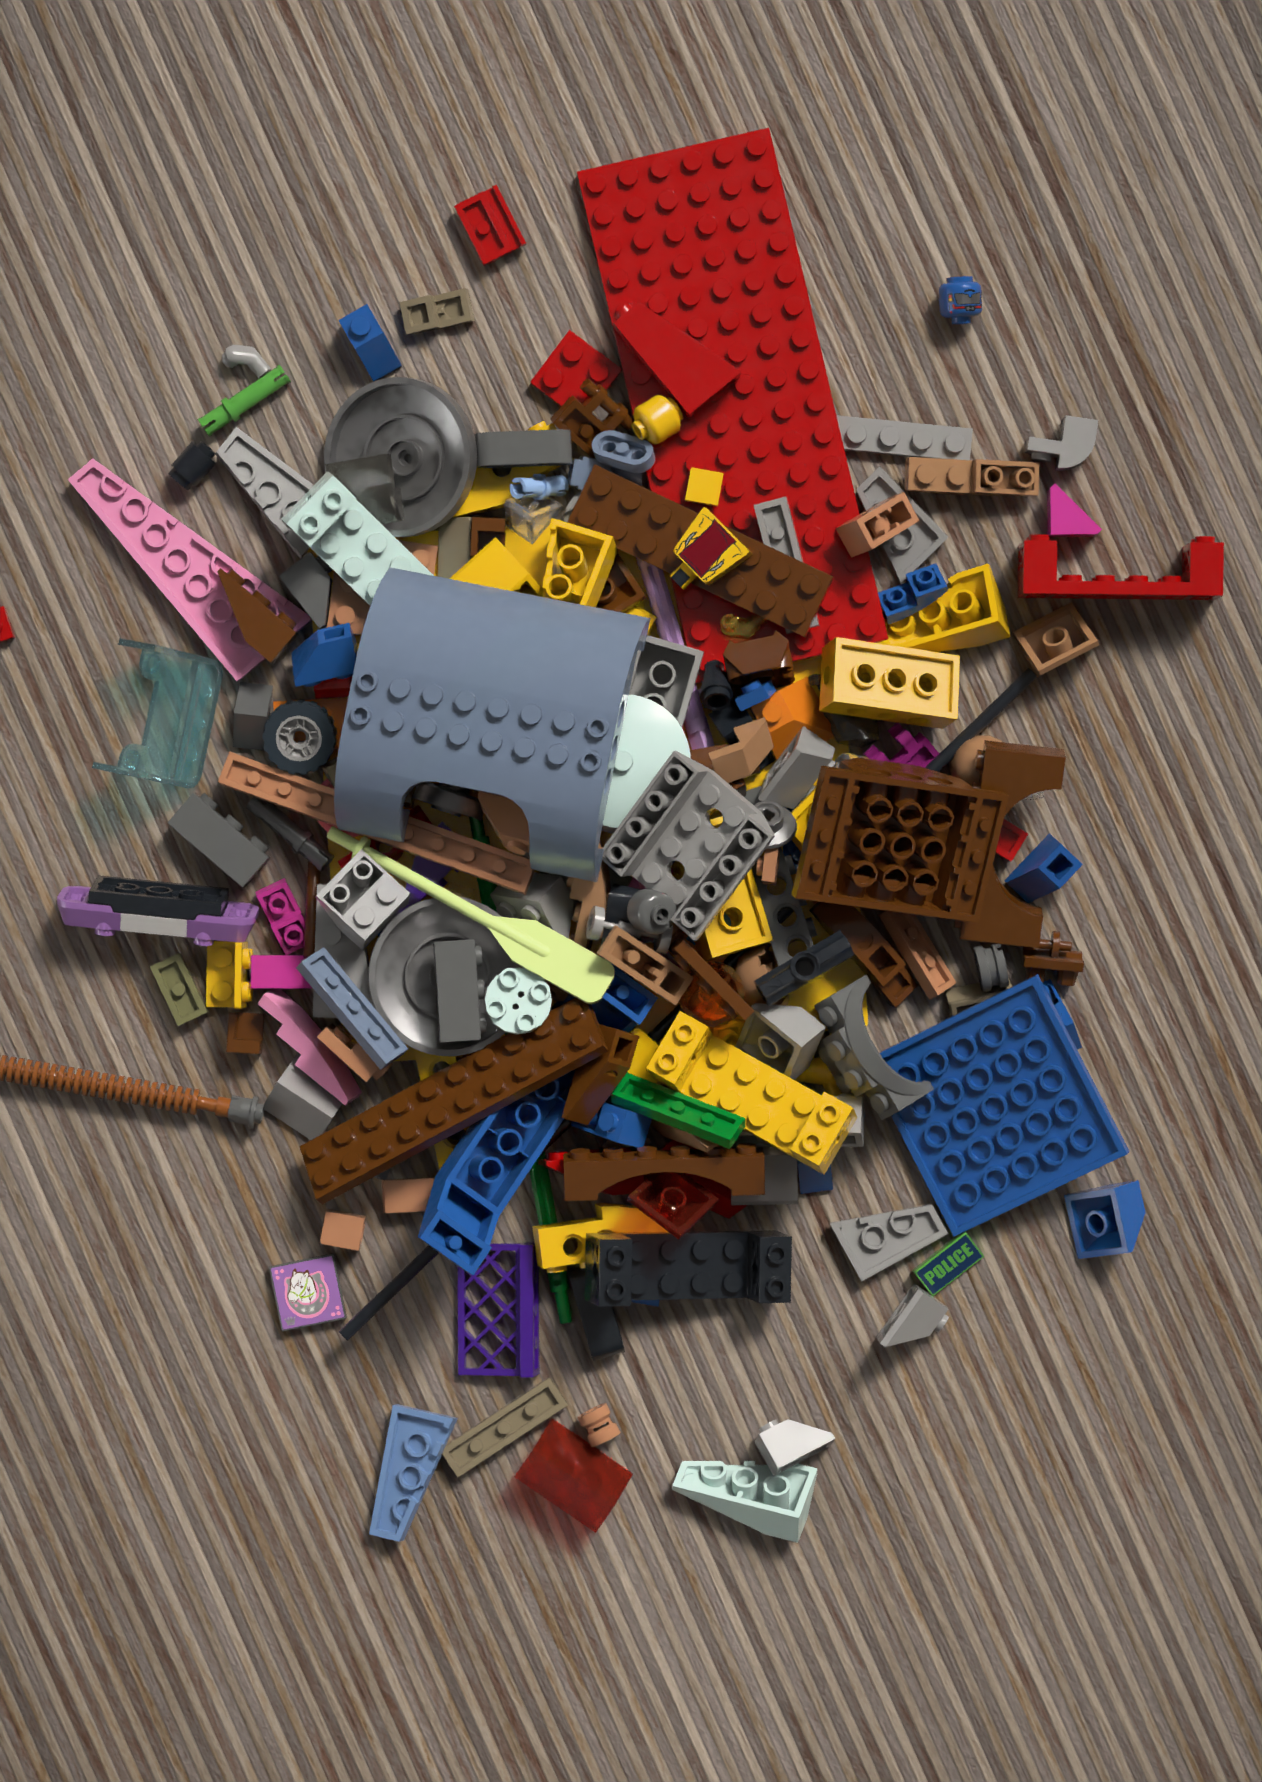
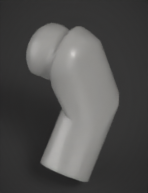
M233 344L227 347L222 354V362L225 366L233 368L238 364L248 365L259 379L271 371L270 366L252 346Z

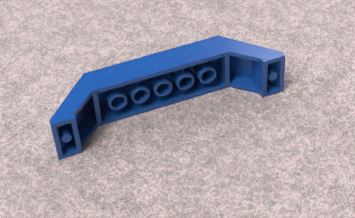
M613 965L615 971L614 979L603 998L599 1002L592 1004V1007L600 1025L629 1033L635 1026L642 1023L658 997ZM568 994L564 1001L556 1002L550 1008V1011L570 1001L575 996ZM575 1069L470 1125L435 1176L418 1238L470 1275L475 1274L492 1248L490 1244L500 1214L564 1120L561 1117Z

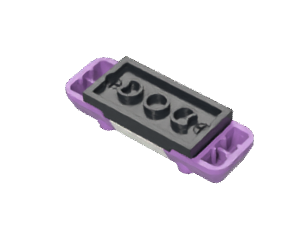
M98 875L92 887H64L57 896V906L65 925L95 928V934L100 936H113L115 930L188 937L194 938V944L200 946H211L214 940L245 942L259 915V907L257 905L228 901L229 888Z

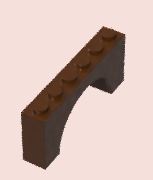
M984 740L983 750H977L975 770H980L979 782H973L972 787L1001 791L1008 794L1006 815L1014 805L1031 794L1044 790H1061L1066 760L1064 749ZM992 865L979 923L954 920V928H959V936L963 940L1039 948L1043 913L1041 907L1027 904L1013 896L1003 886Z

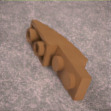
M907 457L905 458L904 491L932 492V494L1038 496L1039 463Z
M599 840L598 848L602 849L603 846L601 841ZM603 860L601 862L598 882L569 876L567 879V887L571 888L569 898L582 901V903L578 902L575 907L573 922H577L576 933L571 934L569 939L588 950H591L593 941L586 937L587 921L591 908L593 906L605 908L606 915L607 902L611 890L608 865Z

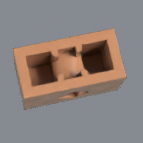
M902 492L879 502L837 527L836 530L852 558L874 549L919 522V519L905 492Z

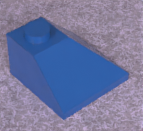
M1139 1180L1114 1183L1064 1195L1078 1259L1133 1252L1146 1213Z

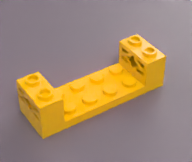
M679 1011L646 1067L653 1079L667 1087L744 1117L745 1131L825 1175L858 1118L853 1107L826 1092L820 1095L716 1037L708 1026Z

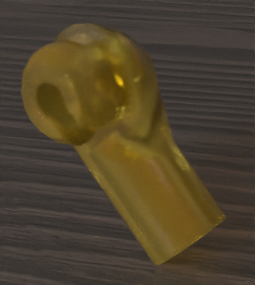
M752 613L748 618L734 617L733 614H726L721 618L720 626L722 632L729 637L748 639L769 620L755 613Z

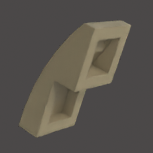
M466 288L399 302L406 335L475 322L469 290Z

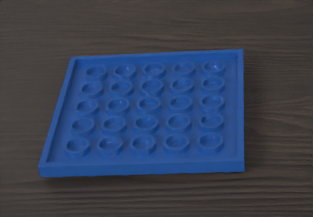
M1038 974L879 1052L884 1061L902 1077L915 1082L930 1081L934 1087V1090L891 1115L953 1236L982 1224L1130 1152Z

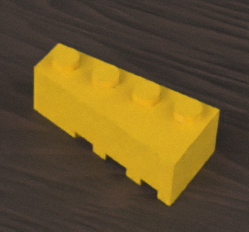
M551 518L550 541L546 555V573L542 586L543 597L596 607L618 552L617 548H615L616 544L613 536Z

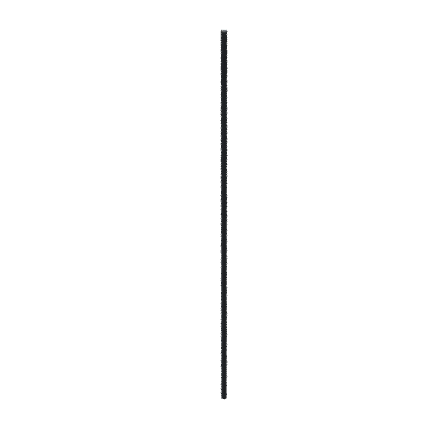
M1029 668L1023 672L925 768L940 772L953 759L960 746L965 741L977 736L1037 678L1036 674ZM787 909L780 912L778 922L782 924L794 911ZM747 950L730 954L715 971L725 979L734 970L738 957ZM698 985L647 1035L658 1043L668 1032L679 1011L688 1014L708 994ZM564 1119L540 1156L571 1127V1120ZM428 1245L362 1308L339 1333L348 1341L433 1260L439 1252Z

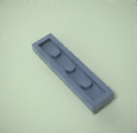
M324 947L301 961L296 967L380 1070L401 1057L408 1050L407 1046Z

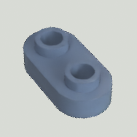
M608 430L599 433L592 441L594 456L602 464L632 473H642L650 469L655 462L653 447L647 440H640L631 435Z

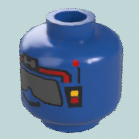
M972 276L946 278L947 283L939 287L940 314L945 318H951L952 324H970L971 317L978 316L982 312L981 285L973 282Z

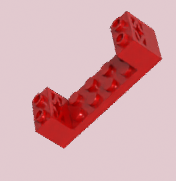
M1032 534L1018 545L1017 598L1216 600L1223 596L1224 542H1215V537L1197 536L1195 539H1191L1190 543L1183 546L1182 582L1181 576H1161V578L1157 579V582H1148V576L1131 575L1128 578H1124V581H1115V575H1095V578H1091V581H1082V575H1062V577H1059V581H1057V541L1049 540V535Z

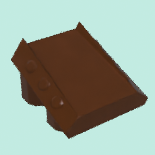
M775 631L772 636L735 644L730 640L723 653L726 674L733 697H737L743 692L742 686L756 679H759L760 683L771 679L775 688L789 686L795 681L789 641L778 631Z

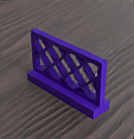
M491 1243V1250L496 1252L492 1256L487 1254L485 1257L487 1261L474 1275H470L471 1277L467 1281L466 1271L458 1266V1375L533 1378L540 1374L539 1266H537L535 1243ZM502 1251H515L516 1265L507 1273L494 1259ZM489 1264L503 1276L492 1289L478 1276ZM515 1271H516V1281L511 1277V1275H512ZM474 1280L487 1292L476 1305L466 1296V1288ZM506 1280L516 1289V1298L508 1306L494 1293ZM490 1296L503 1309L492 1322L478 1309ZM466 1304H467L468 1307L471 1309L467 1314H466ZM515 1304H516V1314L511 1310V1308H512ZM473 1313L487 1325L476 1338L466 1329V1321ZM506 1313L516 1322V1331L508 1339L495 1326ZM490 1329L503 1342L492 1355L479 1343V1340ZM466 1337L471 1341V1343L467 1346V1348H466ZM515 1337H516V1347L511 1343V1341H512ZM475 1345L487 1360L479 1368H467L466 1354ZM506 1346L516 1355V1368H504L495 1359ZM491 1362L496 1368L485 1367Z

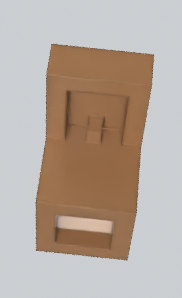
M765 717L733 728L737 743L708 753L713 771L727 783L750 776L773 749L774 746Z

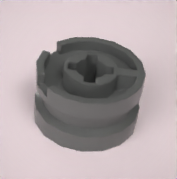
M992 943L989 948H983V946L973 948L982 992L991 991V988L994 986H999L1000 989L1009 987L1003 950H1000L1001 944Z

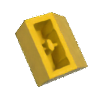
M496 537L449 578L543 597V589Z

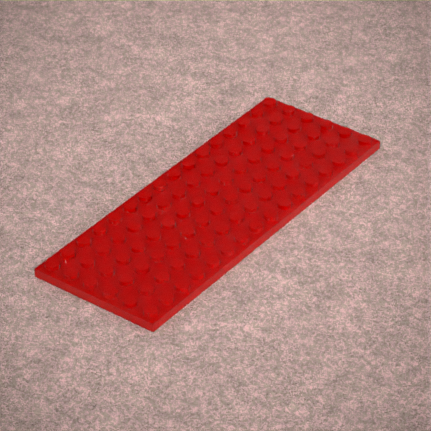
M764 128L577 171L612 327L613 322L617 320L614 315L621 308L629 303L633 307L640 302L737 367L741 372L738 380L693 417L688 419L682 412L683 420L680 421V430L676 434L659 444H651L655 454V462L646 471L650 491L697 513L706 507L723 525L763 543L754 505L786 496L803 562L834 577L817 613L820 626L810 628L806 638L795 632L786 634L784 627L691 583L683 590L671 578L686 646L704 651L695 684L702 683L704 666L709 661L717 660L722 662L726 671L723 653L730 640L735 644L772 636L775 631H778L789 641L793 662L821 656L822 647L836 637L872 643L888 640L869 553L867 551L851 558L836 530L837 527L859 515V510L770 129ZM613 328L632 414H634L636 407L656 395L669 398L670 396ZM691 467L724 473L718 507L685 501Z

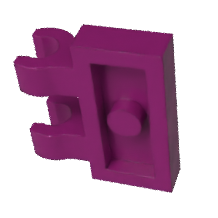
M897 722L888 732L903 748L891 760L874 745L864 753L868 759L909 764L924 768L939 754L923 734L919 732L913 738Z

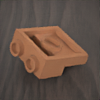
M332 1023L317 1036L319 1040L365 1082L372 1077L378 1080L393 1064L390 1063L380 1070L360 1044L352 1042L354 1037L342 1024L335 1026Z

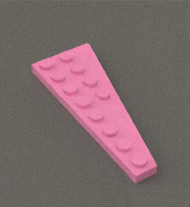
M91 459L68 479L237 682L243 679L266 658L245 641L217 571L220 568L226 573L233 569L246 580L243 587L248 592L253 594L257 590L272 602L268 609L278 616L281 611L296 623V626L293 628L294 631L299 632L312 621L307 613L96 460Z

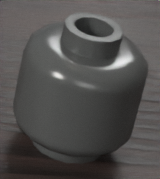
M650 888L642 889L633 894L628 902L627 917L631 925L637 930L653 935L662 934L669 930L674 923L670 919L676 912V905L673 899L666 893Z

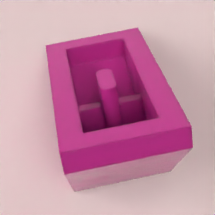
M1056 484L1047 491V528L1049 537H1094L1102 530Z

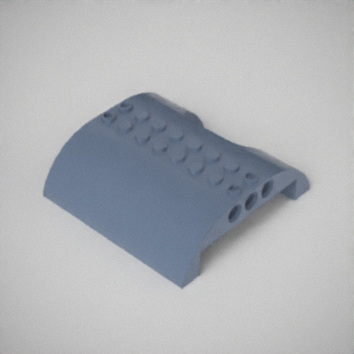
M390 567L382 578L368 611L348 696L335 775L334 807L338 829L404 842L410 814L409 809L403 808L404 802L413 787L424 782H440L499 794L513 800L526 816L530 835L529 856L531 869L598 882L604 849L598 848L637 651H644L650 618Z

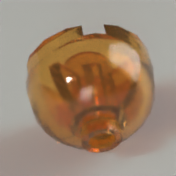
M708 962L744 1000L745 990L742 980L736 971L722 962ZM689 970L687 973L694 978L679 1000L682 1011L705 1024L710 1029L721 1028L733 1022L734 1020L720 1008L723 1002L714 993L711 996L706 994L696 983L699 979Z

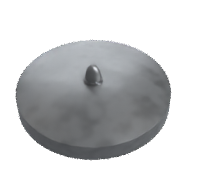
M385 378L369 383L357 390L337 411L329 427L325 442V473L329 472L357 498L356 500L394 537L418 536L433 531L446 523L457 513L468 497L477 467L475 436L463 409L441 388L429 382L413 378Z
M431 898L406 908L395 916L383 929L370 957L368 969L369 991L374 1008L403 1043L418 1051L432 1055L460 1056L483 1049L505 1033L494 1025L487 1014L485 1004L486 992L495 976L506 968H518L519 966L512 962L487 927L437 899ZM462 898L492 916L502 917L484 904ZM475 939V946H481L482 966H476L477 980L483 979L484 999H479V1013L486 1014L487 1032L481 1033V1040L439 1042L433 942ZM518 993V997H524V993ZM514 1004L512 1008L517 1010L519 1006Z

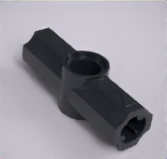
M839 930L754 980V984L762 999L770 1006L800 987L810 984L817 977L853 957L855 954L847 938ZM800 960H806L812 964L813 973L809 976H801L796 972L795 964Z

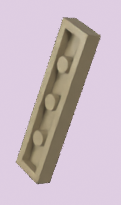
M548 1377L446 1444L442 1455L456 1476L459 1477L566 1407L568 1403L551 1377Z

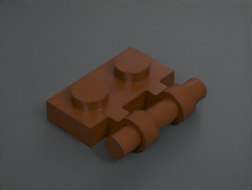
M586 379L581 384L580 389L587 394V398L581 403L572 395L550 420L559 429L571 430V440L590 457L595 458L592 449L593 439L603 431L614 430L619 424L628 430L632 427L634 419L628 414V409L623 404L615 403L607 395L608 391L600 384L595 385L590 379ZM598 406L608 413L603 421L592 413Z

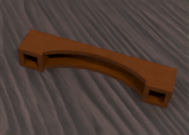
M753 1143L738 1144L737 1148L730 1149L718 1145L708 1152L690 1149L686 1145H676L670 1147V1150L657 1151L656 1147L643 1146L637 1148V1151L623 1152L622 1148L611 1147L597 1153H590L589 1149L578 1148L571 1150L570 1153L563 1154L565 1201L598 1200V1193L620 1181L639 1175L661 1172L687 1173L712 1179L730 1188L732 1196L765 1195L763 1147H757Z

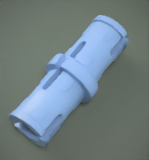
M534 474L530 478H514L512 482L519 484H510V493L516 499L533 497L534 500H544L549 496H564L566 492L559 490H568L569 483L563 475L546 477L544 474Z

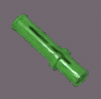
M277 365L276 368L230 399L226 397L222 399L221 405L203 417L198 418L197 420L202 427L215 420L214 423L204 429L209 437L212 436L213 433L232 420L234 422L240 419L239 415L286 384L291 383L286 374L274 381L275 378L285 372L282 367Z

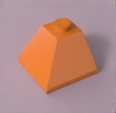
M808 677L776 691L770 698L749 708L755 720L765 717L774 746L771 751L776 761L803 726L824 741L837 736L826 712L819 711L820 700Z

